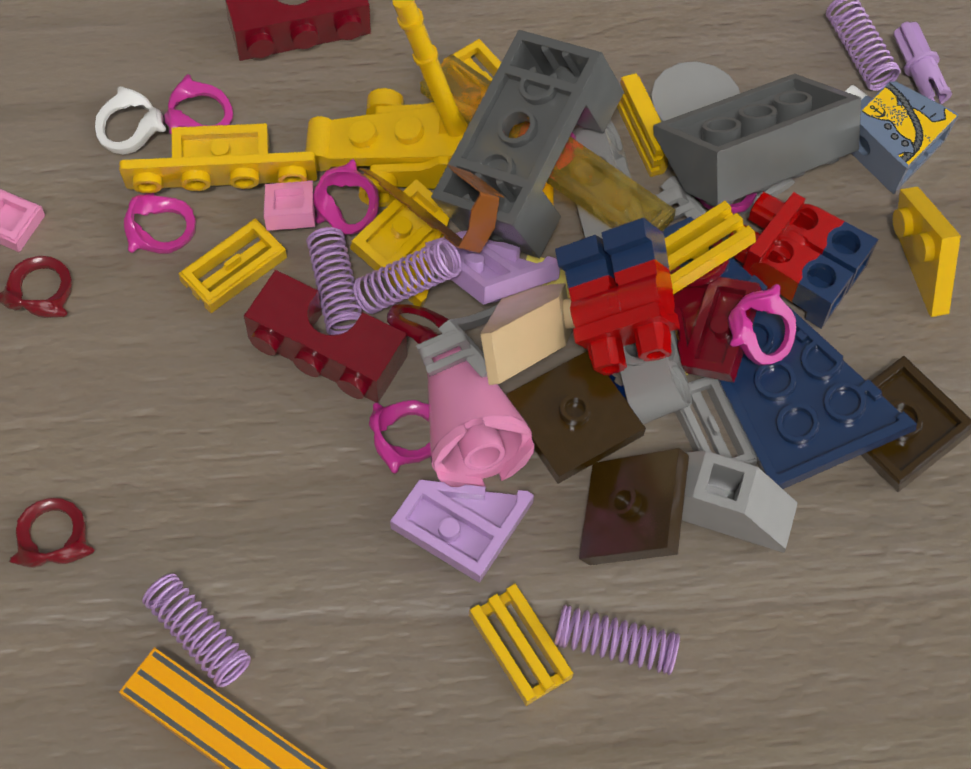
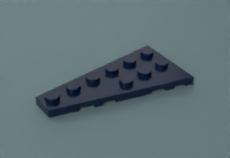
M688 217L660 231L664 233V238H666L694 219ZM732 257L729 259L724 273L720 276L759 283L762 290H768V287L755 275L751 276ZM690 258L689 260H687L679 266L682 268L688 263L692 262L693 259ZM757 310L753 321V331L763 353L769 355L781 346L785 336V324L779 315ZM794 310L792 312L796 318V334L788 355L781 361L770 365H757L743 353L734 383L718 380L758 459L762 471L782 489L916 431L917 423L904 411L902 413L899 412L882 396V391L869 379H863L843 360V355Z

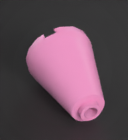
M458 346L433 357L432 360L436 362L461 351V348ZM467 361L430 377L427 372L431 464L441 482H445L451 487H461L463 485L485 487L483 478L499 474L501 481L513 476L527 464L534 453L531 429L498 384L489 385L488 377H481Z

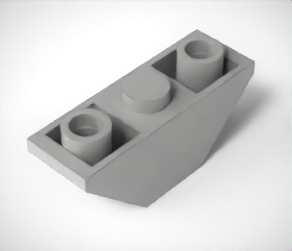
M709 451L685 452L689 455L682 521L784 553L798 502L757 466Z

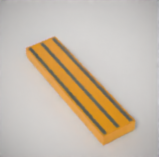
M155 647L119 691L125 700L222 769H327Z

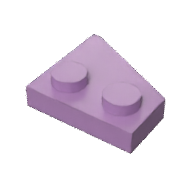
M461 231L456 234L463 239L467 231ZM442 237L439 239L426 242L425 247L427 248L428 245L435 244L436 241L445 238ZM488 239L480 253L455 247L461 258L462 269L460 275L450 280L484 305L559 279L560 268L556 258L547 256L542 262H530L520 258V247ZM440 244L439 248L447 259L448 270L452 272L450 255L445 247ZM430 254L431 261L434 267L438 270L435 260Z
M419 480L391 519L390 526L395 532L480 583L533 504L534 495L522 490H518L517 495L485 492L486 487L463 485L461 487H451L445 482Z

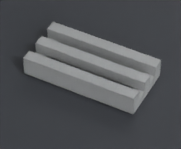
M704 377L689 382L692 405L715 453L732 458L714 416L711 414L700 392L703 390H707L738 454L737 457L732 459L755 466L758 459L718 379ZM690 406L676 411L675 413L693 452H711Z

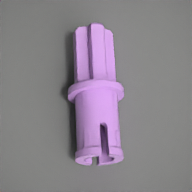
M907 21L902 23L894 31V38L906 62L904 66L906 75L913 78L921 95L935 101L933 98L935 96L934 89L940 104H943L951 97L952 92L938 67L939 55L937 52L931 51L917 22L909 23Z

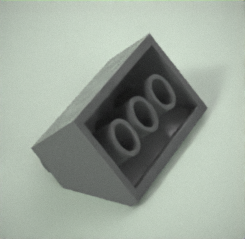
M792 74L653 125V130L659 145L685 192L704 200L706 204L713 207L723 201L731 205L738 198L753 192L766 191L773 184L788 178L801 177L805 174V171L823 164L835 163L840 157L858 151L861 97L809 78Z

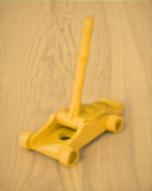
M392 0L398 15L397 22L406 34L413 51V60L420 67L434 102L404 105L403 96L399 92L388 88L375 89L368 94L366 115L340 119H330L323 116L311 118L308 122L305 152L315 153L317 171H327L331 167L346 165L350 160L354 159L356 166H370L369 171L374 172L396 187H408L417 179L427 189H435L482 99L471 98L470 102L464 99L454 100L438 60L437 48L431 43L423 23L424 16L422 11L417 8L415 0ZM527 121L513 126L510 130L509 138H518L522 127ZM365 173L363 174L378 188L379 207H386L396 199L381 187L376 179ZM546 182L542 191L554 206V188L550 182ZM359 187L358 196L360 200L369 205L367 192L364 188Z

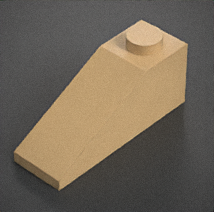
M565 283L536 286L501 298L480 334L489 385L504 382L566 346L572 328H575L570 311L571 298H567Z

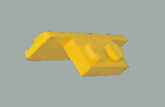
M267 123L172 127V158L119 161V171L126 188L134 189L141 193H155L162 188L183 187L190 191H202L210 186L231 185L239 189H249L262 183L317 180L314 152L269 153Z

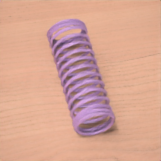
M834 0L827 8L826 17L831 21V25L834 27L835 32L838 33L842 44L845 45V50L848 51L852 62L855 63L868 89L881 90L889 82H895L901 72L897 63L893 62L894 58L889 56L890 51L886 49L883 39L879 37V33L876 31L875 26L872 25V21L868 19L869 16L865 13L861 2L855 0L846 3L831 16V12L835 7L847 1ZM853 4L849 10L837 15L842 9ZM859 17L858 19H856V20L853 21L852 23L847 24L849 21L853 20L854 18ZM862 23V24H861L860 26H858L857 28L851 30L854 26H856V25ZM861 30H864L862 33H860V34L854 36L855 34H857V33L860 32ZM869 35L868 37H866V38L863 39L862 41H859V40L862 39L863 37ZM853 46H858L856 50H852ZM863 51L859 56H855L857 52ZM865 58L863 62H859V60ZM864 64H869L867 68H863ZM874 69L870 74H866L868 70ZM891 70L887 75L874 80L879 74ZM888 78L887 80H885V81H883V82H881V83H879V84L871 85V83L880 82V81H882V80Z
M334 227L320 228L308 236L306 240L311 263L313 264L312 268L314 278L316 279V286L318 287L317 290H319L320 294L319 298L321 308L323 309L322 313L324 323L326 324V332L329 335H339L348 331V328L353 327L355 323L344 326H336L334 324L351 319L358 320L362 308L358 305L355 296H349L354 293L355 279L352 276L353 270L350 269L351 263L348 261L349 255L347 254L348 248L345 247L344 233ZM337 234L340 236L326 237L317 241L313 245L311 244L312 241L320 235ZM338 240L333 244L317 246L324 241ZM340 254L339 257H335L332 259H323L327 256ZM334 262H342L341 264L335 266H325L327 264ZM344 269L343 271L337 273L326 274L330 271ZM345 277V278L340 279V280L329 281V280H331V279H333V278ZM323 284H330L326 287H322ZM347 284L346 286L332 289L334 286ZM325 291L331 292L328 295L324 294ZM348 292V293L343 294V295L332 296V295H335V294H337V293ZM326 299H334L329 303L326 302ZM348 299H350L349 301H346V302H343V303H335V302H338V301H341V300H348ZM329 306L335 307L331 310L327 309ZM346 307H351V308L346 309V310L336 311V310H338V309H342V308H346ZM330 314H338L334 317H329ZM330 328H334V329H347V330L335 331V330H332V329H330Z
M440 239L435 244L428 245L427 248L423 247L420 251L407 255L406 258L402 257L399 261L396 260L392 264H387L386 267L374 270L372 274L368 273L356 279L354 283L355 299L358 305L367 313H377L384 308H388L390 305H394L397 302L423 292L425 289L428 290L432 286L460 275L462 269L460 255L452 243L446 239ZM440 244L445 247L450 255L452 272L448 270L447 259L439 248ZM430 254L432 255V257H433L434 260H435V263H436V265H437L438 271L436 270V268L434 267V265H433V263H432V261H431ZM423 257H424V259L427 261V263H428V265H429L431 274L428 272L427 268L425 267V264H424V261H423ZM416 260H417V262L419 263V265L421 266V269H422L423 274H424V278H423V276L420 274V272H419V270H418V268H417ZM409 264L412 266V268H413L414 271H415V274H416V277H417V281L414 279L413 275L411 274V271H410V268H409ZM402 267L408 274L410 284L407 282L403 275ZM395 270L398 272L402 279L403 287L399 284L396 278ZM434 272L438 276V279L434 278ZM388 273L392 276L396 284L397 292L392 287L389 281ZM381 276H383L389 287L390 295L383 286ZM427 276L431 279V282L427 281ZM374 279H376V281L379 283V286L383 293V298L377 284L374 282ZM361 281H364L366 294L376 305L375 308L370 306L363 297L360 289ZM367 284L372 288L376 301L371 296Z
M171 573L162 576L147 589L143 595L142 603L146 608L152 609V614L158 616V621L164 623V628L170 630L171 636H176L177 643H183V649L189 650V656L195 657L196 664H202V671H208V677L214 678L213 682L217 687L229 685L246 670L250 664L251 657L245 653V650L237 651L239 643L231 644L232 636L225 637L226 629L219 630L220 622H213L214 616L207 615V608L200 609L201 602H194L195 595H188L189 588H182L183 581H180L176 574ZM172 581L171 584L158 595V597L154 598L153 600H150L151 597L157 592V590H159L163 585ZM185 592L181 599L170 608L164 610L176 596ZM191 598V601L181 611L171 617L181 604ZM198 605L187 618L177 623L187 611ZM161 607L159 612L155 611L156 608ZM204 612L202 616L194 624H192L190 627L184 630V628L188 625L190 621H192L200 613ZM167 614L165 619H162L161 615ZM210 619L200 631L191 636L202 623ZM173 621L172 625L168 626L167 622ZM180 627L177 633L173 631L174 629ZM215 627L206 638L197 643L207 631ZM186 634L184 640H181L180 636ZM221 634L212 645L203 650L212 639ZM193 640L190 647H187L186 643ZM228 640V642L218 652L211 656V654L221 644ZM200 647L197 653L193 654L192 650ZM234 648L224 659L218 662L225 653ZM206 654L204 659L199 661V656ZM212 661L211 665L206 668L205 663ZM238 663H240L229 675L224 677L230 670H232ZM220 667L216 674H211L212 670Z
M567 605L563 606L554 642L556 646L559 645L563 649L567 647L574 627L571 649L574 651L577 648L584 627L581 652L584 653L594 627L590 654H595L603 631L600 657L603 658L613 631L609 659L613 660L623 632L619 662L621 663L624 660L632 635L628 664L632 665L642 636L638 667L640 668L643 665L652 636L647 669H652L656 651L661 640L657 672H661L662 669V672L664 674L667 673L668 676L672 673L680 643L679 633L671 632L666 639V632L662 629L656 638L655 627H652L647 635V627L644 624L640 627L637 634L636 622L631 624L628 631V622L626 620L622 621L618 630V619L616 617L612 620L608 629L609 617L605 615L599 626L598 613L593 615L589 626L590 612L588 610L585 611L580 622L581 611L579 608L575 609L570 622L572 608L571 606L567 607Z

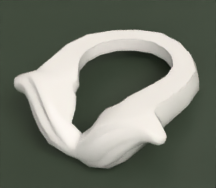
M121 86L117 88V95L100 109L96 115L95 122L96 136L102 146L112 153L122 155L136 152L145 145L155 132H165L166 127L163 125L164 117L161 111L153 107L145 96ZM129 106H138L149 111L140 120L137 130L128 140L113 142L107 138L105 134L106 121L115 111L126 109Z

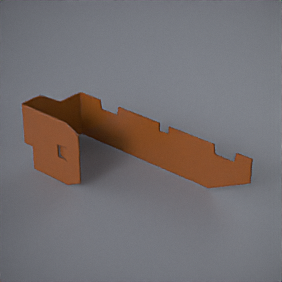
M447 165L455 174L480 192L471 209L468 230L462 239L401 189L374 172L359 168L365 174L376 179L379 182L378 184L397 200L409 206L407 208L429 226L444 234V238L457 248L480 253L495 229L500 200L498 196L503 198L504 196L469 171Z

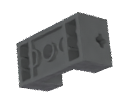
M518 30L448 165L473 173L504 196V198L498 196L500 200L496 225L489 240L520 247V252L540 259L561 218V215L542 191L575 125L604 133L624 94L621 85L602 52ZM524 121L530 122V126L524 135L518 138H509V133L513 126ZM447 166L431 198L460 231H467L471 209L480 192Z

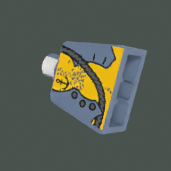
M896 81L889 82L873 98L854 85H851L845 91L861 97L859 150L851 154L893 194L945 142L959 116L954 111Z

